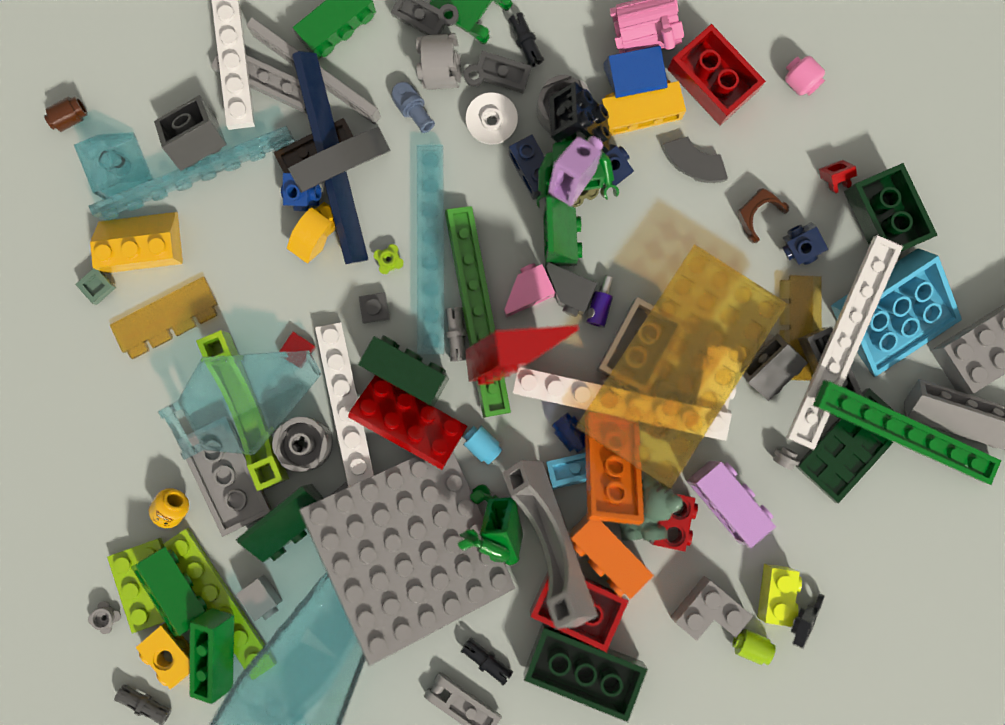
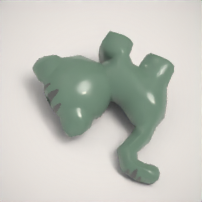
M645 475L642 479L644 522L640 525L618 523L621 530V540L623 541L639 539L653 541L668 538L667 529L662 525H658V521L670 519L673 513L682 507L683 500L680 496L674 494L668 486L656 482L651 476Z

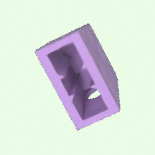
M592 136L586 141L580 137L573 141L554 164L549 194L567 205L573 206L597 170L602 153L601 149L603 148V144L598 138Z

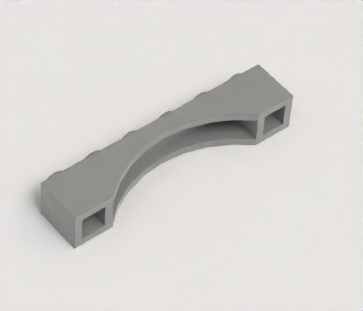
M521 460L503 472L512 499L526 514L542 544L549 574V590L546 602L555 629L578 627L597 617L596 609L543 462Z

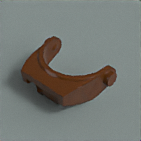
M764 188L759 189L737 211L742 228L748 235V240L751 243L760 241L753 228V216L761 205L770 202L784 214H787L789 211L787 203H782L774 194Z

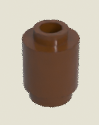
M77 96L73 98L66 97L45 109L47 114L44 115V118L51 129H57L62 132L84 120L83 117L87 116L88 112Z

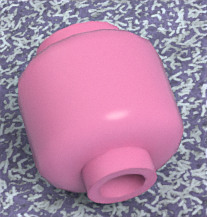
M797 56L786 67L789 72L785 76V82L800 96L805 94L810 96L825 82L823 79L825 70L812 56H805L803 59Z

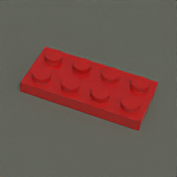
M377 375L373 377L348 415V418L443 470L468 427Z

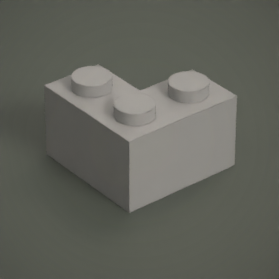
M703 576L670 617L697 641L714 620L736 638L753 616L711 580Z

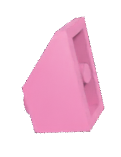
M532 263L520 269L521 273L517 275L504 309L506 318L554 297L555 291L542 264L536 266L535 263Z

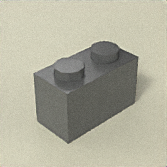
M777 333L739 372L755 390L769 401L794 376L798 375L808 362Z

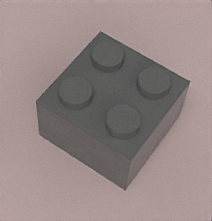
M200 95L154 121L163 150L180 171L187 167H193L199 160L219 152L222 147L227 145L216 117Z

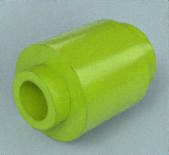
M743 629L736 638H733L732 647L735 648L736 655L759 665L763 663L769 665L773 660L776 645L771 643L770 639L747 629Z

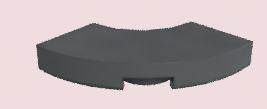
M689 137L663 143L662 148L667 159L679 172L681 171L687 176L694 178V180L705 183H719L728 180L721 154L709 155L700 152L692 145Z

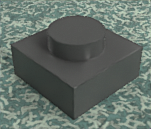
M386 293L359 296L363 323L390 320Z

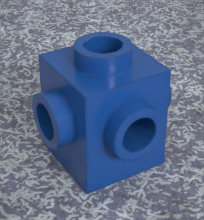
M283 173V185L281 187L283 205L293 206V211H307L309 206H319V200L322 195L319 185L301 193L291 173Z

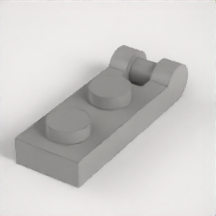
M441 672L434 679L435 684L433 687L428 688L424 694V697L430 703L462 725H497L501 720L499 713ZM444 689L451 693L447 700L440 696Z

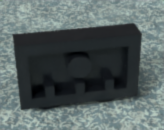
M573 82L549 97L550 130L553 140L559 143L580 130L587 138L592 136L598 138L603 144L601 150L604 153L610 150L609 139L611 136L608 130V111L604 105H599L592 98L587 89H583L576 82Z

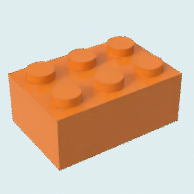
M586 514L568 532L574 550L581 557L586 554L590 558L587 562L600 577L604 574L609 577L607 583L620 597L626 594L631 599L654 576L601 521L587 519Z

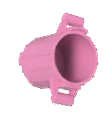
M633 0L610 8L619 54L656 46L669 50L673 49L675 45L682 44L684 33L682 21L678 20L677 0Z

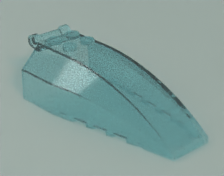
M327 572L319 579L313 589L299 603L263 649L259 651L238 676L209 725H342L366 660Z

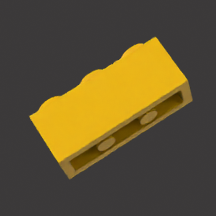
M667 80V88L619 98H615L614 93H610L601 100V104L605 106L609 114L608 130L610 136L681 120L686 113L679 81L671 83L670 80Z

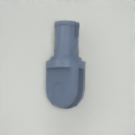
M408 82L396 84L392 88L391 97L404 117L412 118L422 133L430 131L434 127L435 122L423 108L425 104L423 98Z

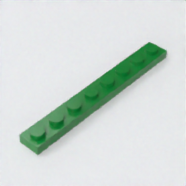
M823 380L813 403V406L989 485H992L1002 461L830 381Z

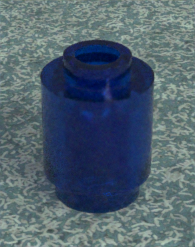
M567 412L552 424V427L555 429V435L569 452L575 450L578 453L585 448V428L575 416L572 417Z

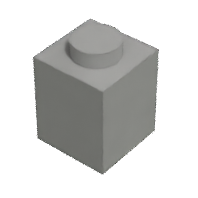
M265 575L259 577L236 594L254 622L261 616L264 620H267L279 611L276 605L283 601Z

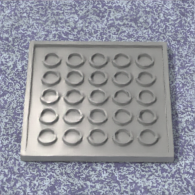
M454 453L450 456L443 470L416 456L299 510L369 666L515 589L504 562L491 561L488 555L477 551L475 546L467 550H462L458 546V542L464 540L459 534L469 529L475 530L481 540L480 530L483 516L478 505L470 498L472 492Z

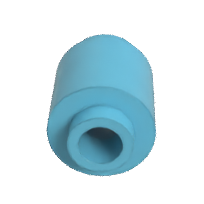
M482 425L478 429L473 426L463 436L466 439L463 445L478 460L484 461L487 465L503 450L499 446L500 443Z

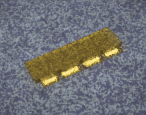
M790 275L789 280L779 281V299L789 300V304H779V323L781 326H789V330H780V336L807 361L798 338L822 328L821 276ZM809 363L791 380L811 381L813 372Z
M201 277L110 324V327L122 353L127 352L133 360L150 351L146 343L147 341H149L152 348H156L172 340L173 336L170 329L173 330L176 336H179L197 327L193 317L196 316L198 322L202 324L218 316L214 308L218 303L205 277Z

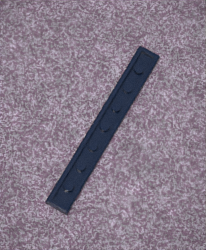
M298 51L293 53L292 57L316 151L319 153L338 144L339 140L317 53ZM345 171L324 183L345 264H353L369 259L347 172Z

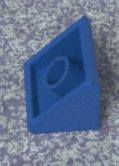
M661 46L611 55L604 62V70L615 98L667 88Z

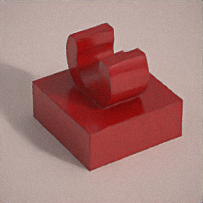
M844 160L819 169L820 178L828 182L829 189L834 193L839 192L838 184L842 182L844 187L849 188L852 186L851 178L857 176L856 166Z

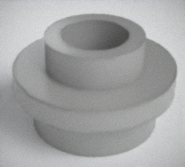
M783 447L782 450L775 449L774 454L776 455L773 460L776 463L790 470H793L795 465H799L800 461L796 459L797 453L786 447Z

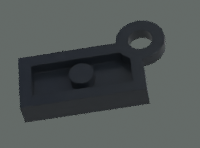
M819 593L814 607L808 605L807 609H800L791 629V633L795 634L792 644L804 648L813 630L825 595Z

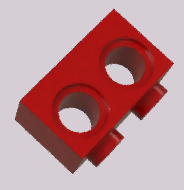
M677 494L683 500V511L678 515L673 514L668 520L658 521V525L664 526L667 530L671 527H676L678 529V537L674 541H668L666 538L649 542L655 546L685 552L686 546H690L692 542L693 530H690L691 520L697 516L698 504L695 503L696 498Z

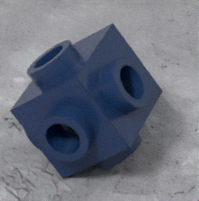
M609 144L610 150L605 154L611 160L614 175L612 184L616 186L632 174L634 170L627 161L630 157L622 146L617 147V145Z
M812 222L805 226L798 225L787 231L788 235L783 237L786 245L782 249L789 261L794 259L798 265L802 263L804 265L810 264L819 258V254L829 250L817 226Z

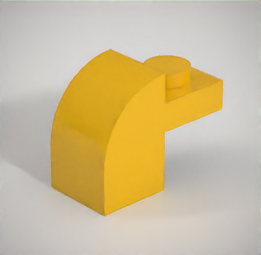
M323 202L316 209L312 207L308 209L291 233L286 249L307 264L323 250L327 237L336 230L331 206Z

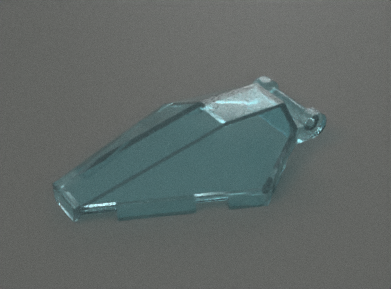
M310 351L202 357L179 400L159 410L158 413L161 419L165 418L179 444L183 460L203 450L255 455L321 376V372ZM181 409L200 442L194 446L190 443L175 415V412Z

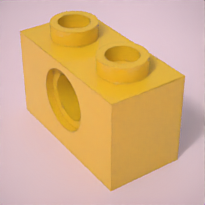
M166 623L158 627L136 646L141 660L155 670L159 682L164 686H168L170 690L190 674V644L182 635L173 636ZM165 650L172 654V662H168L164 658Z

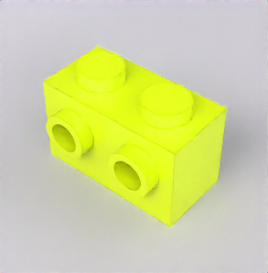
M764 564L757 614L760 620L768 624L793 626V622L798 617L799 612L798 604L796 603L797 592L799 593L802 587V578L799 576V571L790 567Z

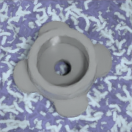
M102 601L98 604V609L89 615L88 622L93 628L100 630L102 634H108L112 631L113 624L121 619V613L109 607L108 602ZM103 615L107 617L106 620H103Z

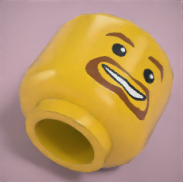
M174 488L161 490L149 506V517L159 527H175L188 513L189 500L180 490Z

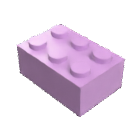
M709 461L686 481L738 543L752 548L776 527L771 521L774 517L764 505L759 506L753 500L755 497L753 491L746 484L741 485L736 480L735 476H737V473L727 462L723 464L718 461Z

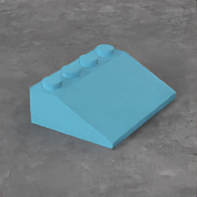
M917 248L896 262L857 351L874 377L962 320L938 255ZM848 294L831 305L836 319L840 315Z

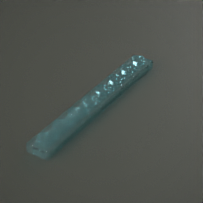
M284 126L200 160L182 171L179 169L91 204L89 209L92 216L104 219L105 221L115 219L122 211L127 209L129 211L137 210L144 206V202L152 199L153 201L162 200L168 197L169 192L176 189L177 191L189 189L193 186L192 183L199 180H211L217 176L216 173L224 170H236L241 167L243 162L261 160L266 156V153L273 150L277 151L295 142L287 126Z
M417 145L418 355L445 354L443 145Z

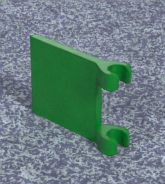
M431 0L429 4L438 9L445 4L454 5L459 12V19L454 25L471 34L479 42L486 44L490 39L489 30L477 23L492 1L506 11L511 8L513 2L511 0ZM451 11L444 13L445 19L453 17V12Z

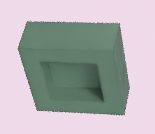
M92 269L75 284L89 301L95 305L100 303L116 288L103 272Z

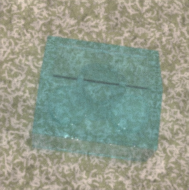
M133 132L100 134L74 144L92 192L104 200L111 199L154 181Z

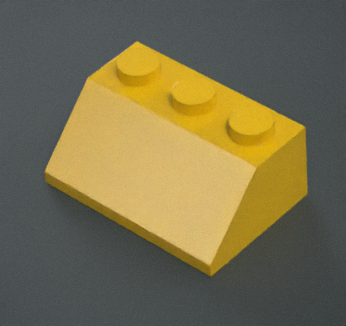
M177 212L98 221L90 241L92 267L103 273L183 264Z

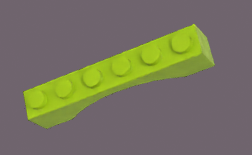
M220 330L196 340L204 362L220 388L232 414L242 442L246 464L256 490H265L289 480L285 467L279 462L273 452V437L230 333Z

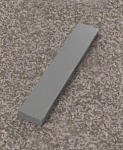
M251 18L246 25L252 36L295 67L292 54L298 52V50L254 18ZM320 67L326 90L373 124L378 122L381 118L378 108Z

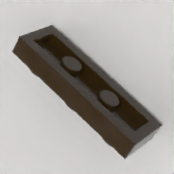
M344 118L334 122L339 143L353 137ZM310 134L273 153L283 173H290L289 167L317 154L313 135Z

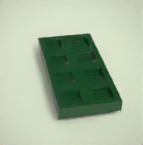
M870 388L862 392L865 398L893 410ZM839 418L817 442L815 449H811L801 459L799 465L795 467L832 501L839 504L894 442Z

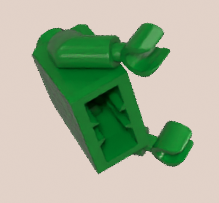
M577 132L562 140V142L554 143L552 145V152L545 155L538 170V191L541 192L536 200L538 208H540L539 201L541 198L551 197L548 191L554 164L573 141L578 138ZM601 150L602 153L597 170L584 190L601 188V196L608 200L607 190L612 187L613 194L617 197L619 189L612 184L614 175L611 160Z
M478 485L472 490L471 500L475 504H480L484 500L488 502L480 530L481 540L475 530L469 529L459 534L464 540L458 542V546L462 550L475 546L477 551L488 555L491 561L514 565L519 561L523 530L516 502L512 497L499 498L496 495L491 496L490 490L486 485Z

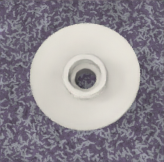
M482 94L470 103L466 111L467 128L470 134L481 143L490 145L502 143L509 139L516 130L518 123L516 107L509 98L502 94ZM494 118L497 122L495 125H489L487 120Z

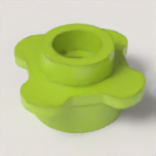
M390 244L384 250L378 249L374 252V259L378 260L380 265L379 271L382 274H388L389 271L401 269L404 265V261L398 255L399 249L394 244ZM390 257L391 261H386V258Z

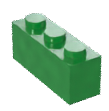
M325 0L292 28L304 46L311 53H317L319 60L321 57L328 56L339 42L349 39L353 35L354 30L361 24L365 25L370 22L376 13V9L372 0Z
M163 547L134 564L131 568L172 635L180 636L190 629V622L205 613V610L208 608L201 596H195L191 589L193 582L187 573L184 572L182 574L177 566L179 560L176 554L171 549L167 550L166 547Z
M214 608L209 609L190 622L189 697L212 705L233 689L234 615Z

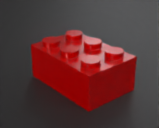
M712 23L672 58L667 69L719 126L749 101L766 82Z
M547 571L530 609V617L555 628L546 602L549 590V574ZM584 577L598 616L578 627L560 628L557 630L607 652L629 600L625 595L620 597L614 590Z

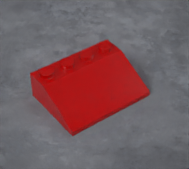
M578 325L494 331L465 350L469 382L477 381L478 385L494 384V381H500L504 377H509L510 374L518 373V368L530 363L578 332L579 327Z

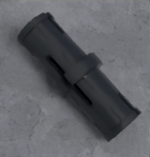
M519 12L516 13L519 24L514 15L508 19V22L517 38L516 44L518 48L522 49L528 65L535 67V60L539 65L544 61V58L535 43L536 36L534 32H530L524 14Z
M470 637L466 642L469 647L464 645L460 652L478 664L479 670L488 672L502 686L507 683L506 677L510 679L513 671L497 660L492 651L487 652Z

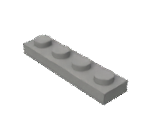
M217 54L211 67L213 71L220 73ZM246 55L250 88L306 114L297 78Z

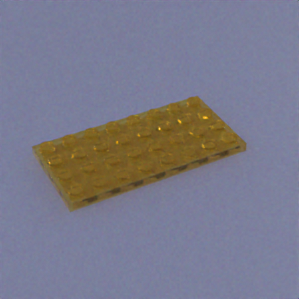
M694 244L575 428L668 489H671L788 303Z

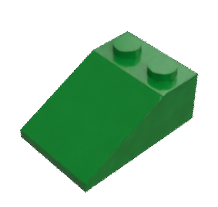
M546 197L543 212L545 267L548 262L556 266H576L578 258H582V242H577V232H581V216H576V208L554 197Z

